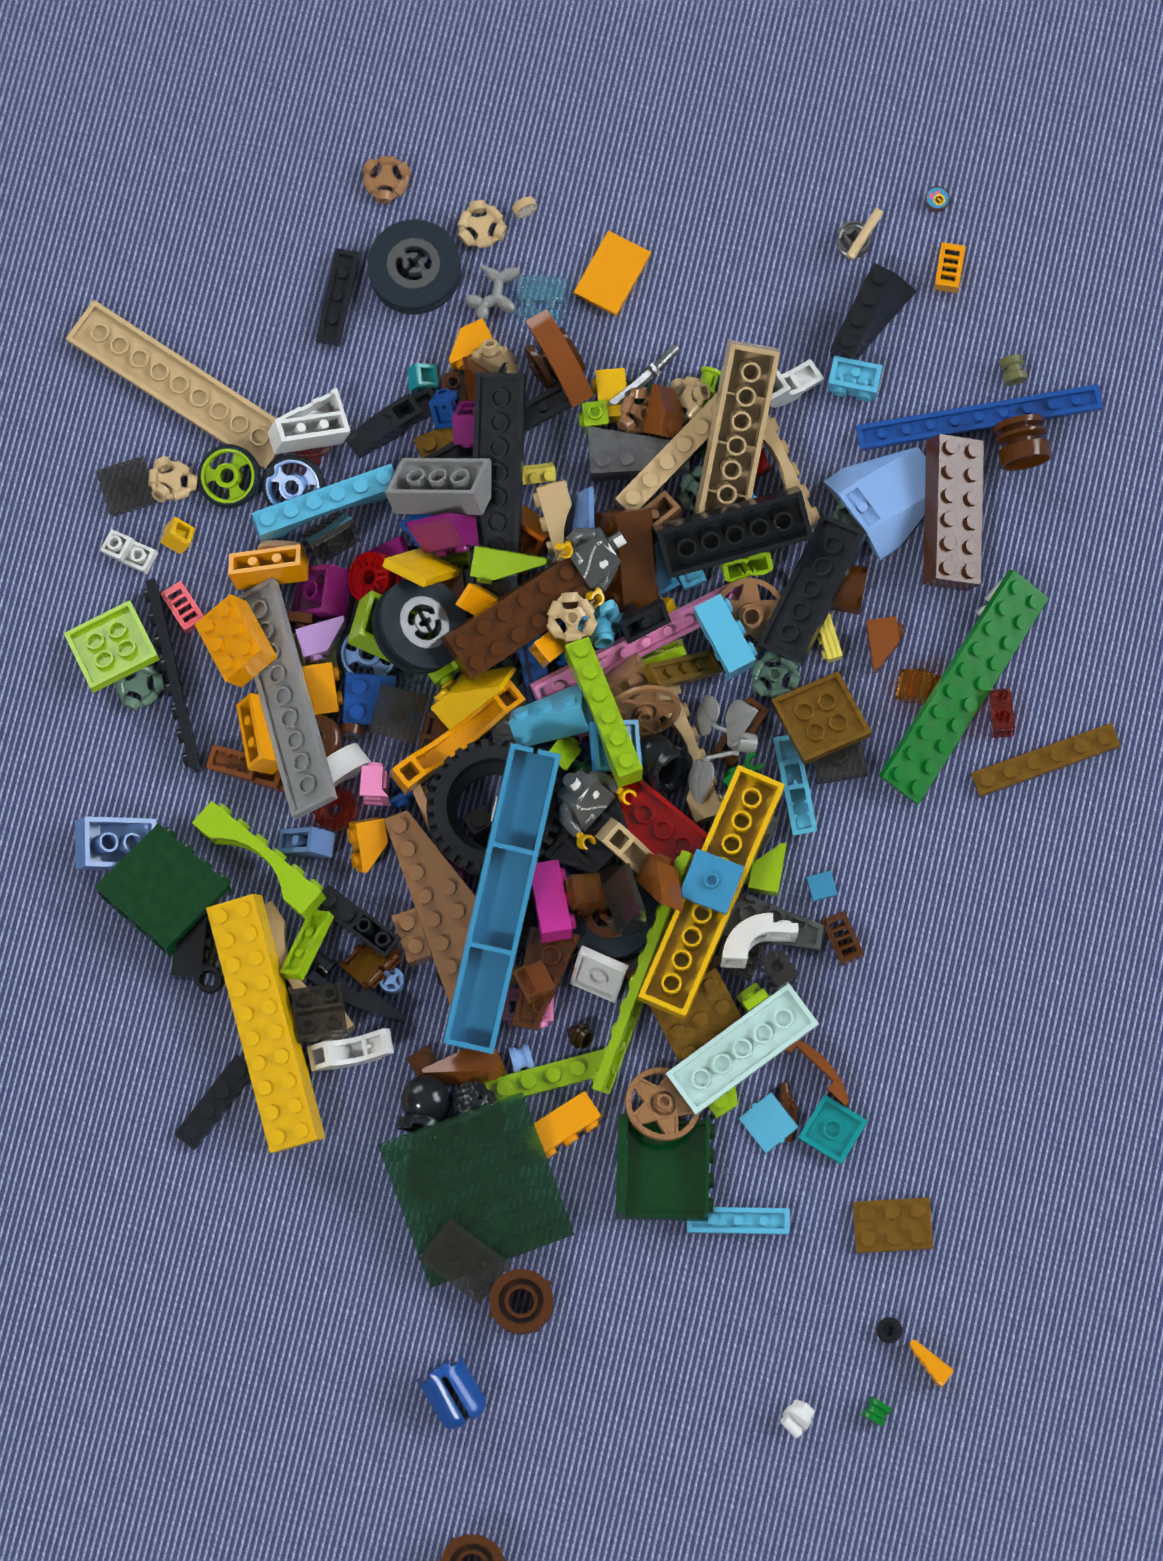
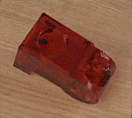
M1010 688L989 690L991 738L1014 737L1016 728Z

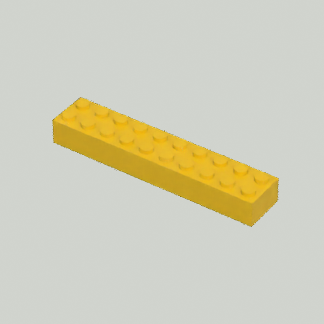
M740 765L737 766L702 847V851L745 867L727 915L682 899V912L675 910L638 995V1001L680 1019H686L784 792L785 784Z
M250 894L207 907L208 918L270 1153H279L326 1139L283 976L279 973L281 966L262 895Z

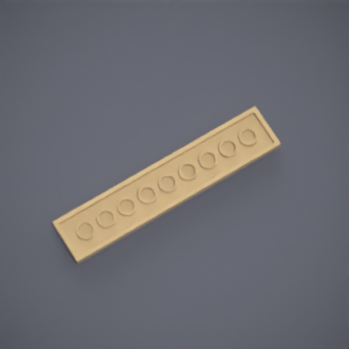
M92 301L66 337L67 342L223 444L237 445L248 450L257 460L259 467L264 471L278 456V454L273 452L267 433L276 419L275 417L97 301Z

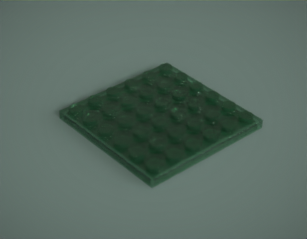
M523 1092L378 1144L430 1288L574 1235Z

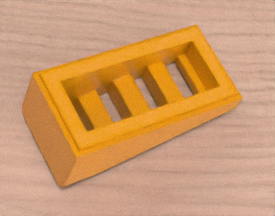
M941 243L934 290L958 293L966 246ZM945 250L958 251L960 254L959 256L945 254ZM944 259L958 261V264L946 263L943 261ZM942 267L957 269V272L943 271ZM941 276L953 277L955 281L941 279Z
M912 1339L909 1343L910 1349L935 1383L941 1388L954 1372L953 1369L918 1341Z

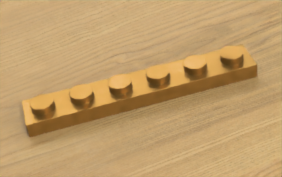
M1109 723L977 770L970 775L980 798L1118 749L1121 745L1113 724Z

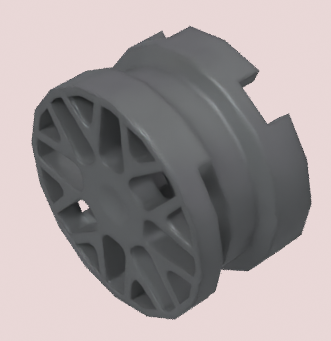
M849 221L839 228L836 246L844 257H846L847 252L865 225L864 223ZM871 234L855 259L863 257L868 252Z

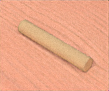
M878 208L873 210L847 252L846 257L854 261L881 218L883 211Z

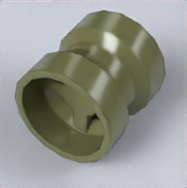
M1021 354L1009 355L999 360L1000 369L1004 371L1003 382L1005 386L1018 385L1028 380L1027 372L1022 367L1024 360Z

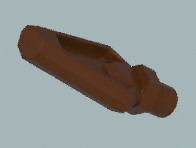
M779 1083L780 1093L777 1094L778 1100L796 1123L798 1106L792 1100L793 1095L790 1093L789 1083ZM795 1131L785 1138V1142L794 1141Z

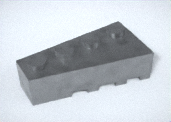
M588 426L591 482L634 479L671 440ZM689 459L672 476L690 474Z

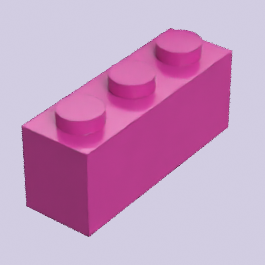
M559 860L536 863L531 885L541 943L571 939L572 929H576L574 914H569L568 906H571L570 892L565 891L563 883H567L565 868H560Z

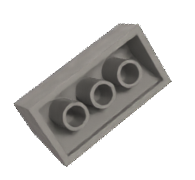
M402 458L385 494L395 514L441 515L453 513L483 515L491 499V460L487 458Z

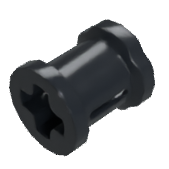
M319 947L311 967L318 971L325 979L338 962L334 959L331 960L323 954Z

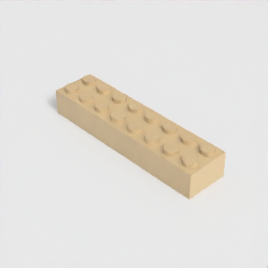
M728 339L694 514L752 499L780 357V351L777 348Z

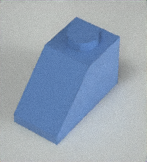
M316 827L281 829L278 850L284 855L314 859L332 858L335 833Z

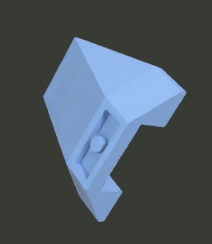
M914 447L844 467L823 481V484L836 501L841 500L861 529L867 532L866 542L880 561L899 549L924 517L926 457L919 447Z

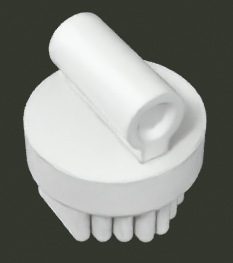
M795 1399L783 1412V1418L780 1423L794 1438H798L802 1431L807 1430L812 1423L811 1419L815 1411L807 1403Z

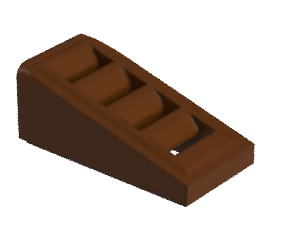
M845 911L821 920L840 967L864 958L863 950ZM839 920L843 921L844 924L833 929L829 926ZM844 929L848 932L836 938L833 935ZM847 938L851 939V942L844 944L842 946H838L837 944L838 942L845 940ZM854 946L855 951L845 955L842 954L841 951Z

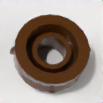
M514 1269L504 1273L493 1284L490 1291L489 1306L491 1312L489 1313V1318L493 1317L499 1326L513 1334L525 1335L538 1332L548 1322L553 1312L554 1299L549 1286L552 1282L545 1280L538 1273L528 1269ZM519 1290L530 1292L534 1298L532 1309L525 1314L513 1312L509 1305L510 1297Z
M467 1534L458 1538L452 1537L440 1561H462L466 1556L476 1554L484 1561H505L502 1549L489 1538L478 1534Z

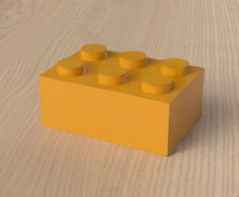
M229 594L194 624L222 677L228 683L242 688L278 658L248 602L232 594Z

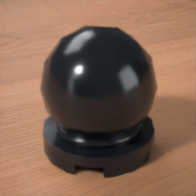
M650 733L640 737L643 768L642 779L649 782L650 786L659 794L661 792L671 794L678 790L686 782V779L683 777L688 767L691 769L693 765L691 755L684 749L676 747L669 738L661 734Z
M420 1075L410 1080L404 1086L401 1094V1108L405 1115L397 1117L396 1127L399 1130L415 1134L419 1133V1129L430 1130V1136H445L447 1124L443 1123L441 1119L447 1114L450 1106V1093L445 1083L431 1075Z

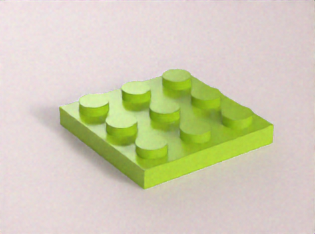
M130 600L64 633L92 693L160 660Z

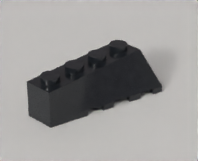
M873 263L831 345L830 356L833 358L834 356L858 360L872 344V341L887 327V324L902 310L903 306L917 291L897 273Z

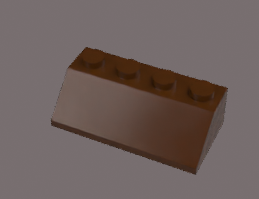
M652 508L610 509L594 513L595 528H601L607 538L620 530L627 541V544L616 550L621 563L612 582L603 594L604 602L613 599L618 605L619 612H625L630 603L639 609L659 599Z

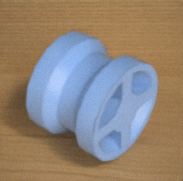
M394 968L390 973L385 970L383 974L386 977L379 983L381 988L387 994H398L405 986V978L398 968Z
M528 1043L523 1044L522 1047L517 1049L514 1047L508 1048L515 1072H519L524 1067L534 1068Z

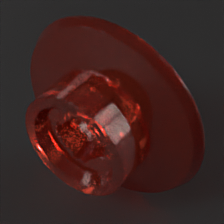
M327 446L287 453L297 455V457L300 456L301 458H310L319 466L321 465V456L328 454L331 448Z
M335 787L338 799L314 810V816L317 822L325 829L340 831L348 828L349 822L355 821L358 815V802L349 790ZM339 805L341 813L334 815L331 808Z

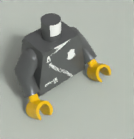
M576 528L564 539V542H557L555 544V549H563L558 557L571 558L590 589L594 588V591H589L585 595V598L588 600H592L595 596L592 606L603 604V594L612 582L621 563L616 550L627 544V541L620 530L607 538L601 528Z
M580 770L576 774L568 773L563 778L565 786L557 794V799L560 803L559 821L572 837H577L576 843L580 849L589 850L585 846V840L587 839L591 844H596V840L591 835H584L581 830L585 832L616 798L614 793H617L619 800L627 805L631 804L625 800V795L630 793L636 797V793L628 788H618L615 779L604 772L590 771L586 774Z

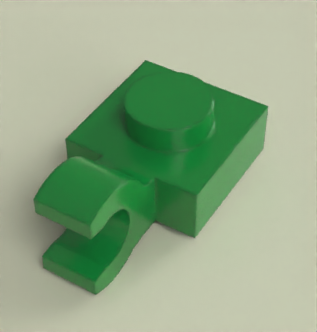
M753 752L746 756L745 765H742V767L759 772L763 768V763L761 762L757 766L750 764V760L756 756ZM736 766L724 774L726 778L723 779V786L726 790L737 769Z

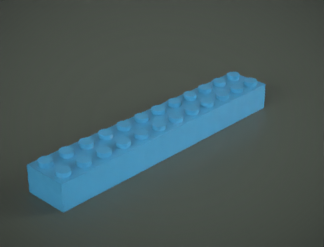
M514 743L509 745L443 1037V1043L490 1054L494 1053L561 757V754L537 749V753L533 754L534 748Z

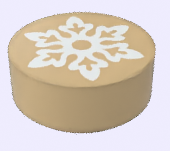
M528 196L519 199L513 205L512 210L517 218H524L534 213L538 205L533 197Z

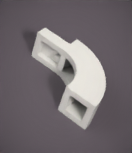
M811 359L783 374L777 369L770 402L771 407L776 408L799 399L804 392L823 382L824 377Z
M357 743L347 745L327 757L334 787L345 780L357 776L361 772L362 765L368 766V763L371 762Z
M773 913L758 914L743 920L731 931L726 939L720 967L745 968L748 952L752 947L761 942H796L798 923H792L788 920L773 922Z
M390 1028L379 1029L348 1039L323 1041L307 1047L311 1071H326L362 1065L381 1060L382 1057L394 1053Z

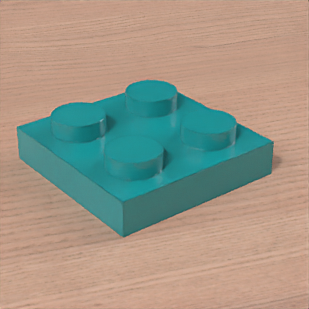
M824 1094L798 1136V1139L842 1165L868 1121Z

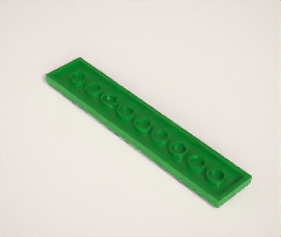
M1008 570L878 775L914 804H919L1049 599L1015 570Z

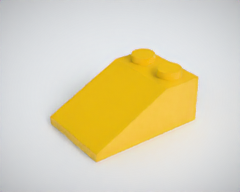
M514 666L487 670L473 680H466L463 674L455 680L450 678L441 686L442 689L433 697L435 702L430 708L446 727L451 730L502 691L516 669Z

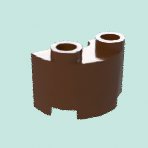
M852 565L831 610L860 615L868 567Z

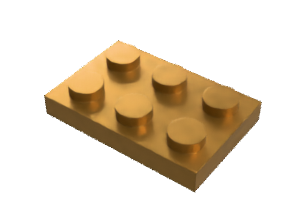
M930 1197L853 1202L856 1254L933 1249Z

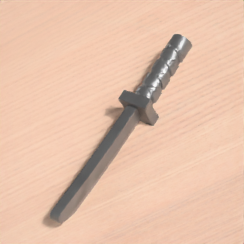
M672 345L654 364L651 363L647 366L641 376L611 399L608 404L610 406L621 405L625 396L628 397L631 393V388L643 387L651 379L659 376L662 373L660 370L680 352L679 348L676 345Z

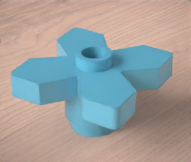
M613 599L603 602L593 612L598 622L592 635L586 637H589L590 641L598 649H604L613 645L615 633L622 632L619 621L623 613H619L618 605ZM583 616L579 621L578 629L582 631L588 619L587 616Z

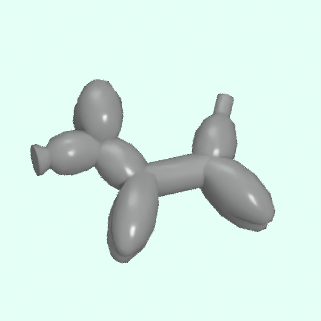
M482 264L480 269L485 271L488 279L494 282L493 294L486 296L484 299L479 295L470 294L466 296V304L473 309H477L476 316L479 319L483 318L484 321L488 316V308L496 304L507 313H515L514 303L502 295L503 284L517 279L520 275V269L518 267H510L499 272L495 268H487Z

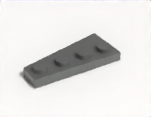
M740 892L721 936L728 938L731 931L739 923L751 916L773 913V922L788 920L792 923H798L796 942L766 941L761 943L820 951L824 925Z

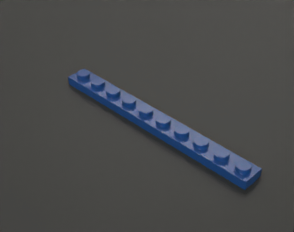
M1099 384L856 425V434L860 451L929 440L938 434L954 436L993 429V426L998 422L1025 414H1040L1044 420L1100 411L1103 409Z

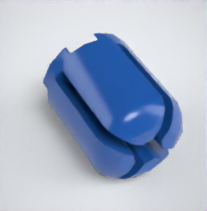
M461 1354L458 1355L460 1360L452 1364L447 1360L428 1372L430 1377L423 1382L419 1378L416 1380L440 1422L447 1429H457L467 1423L442 1379L445 1375L472 1420L479 1417L487 1406L486 1398Z

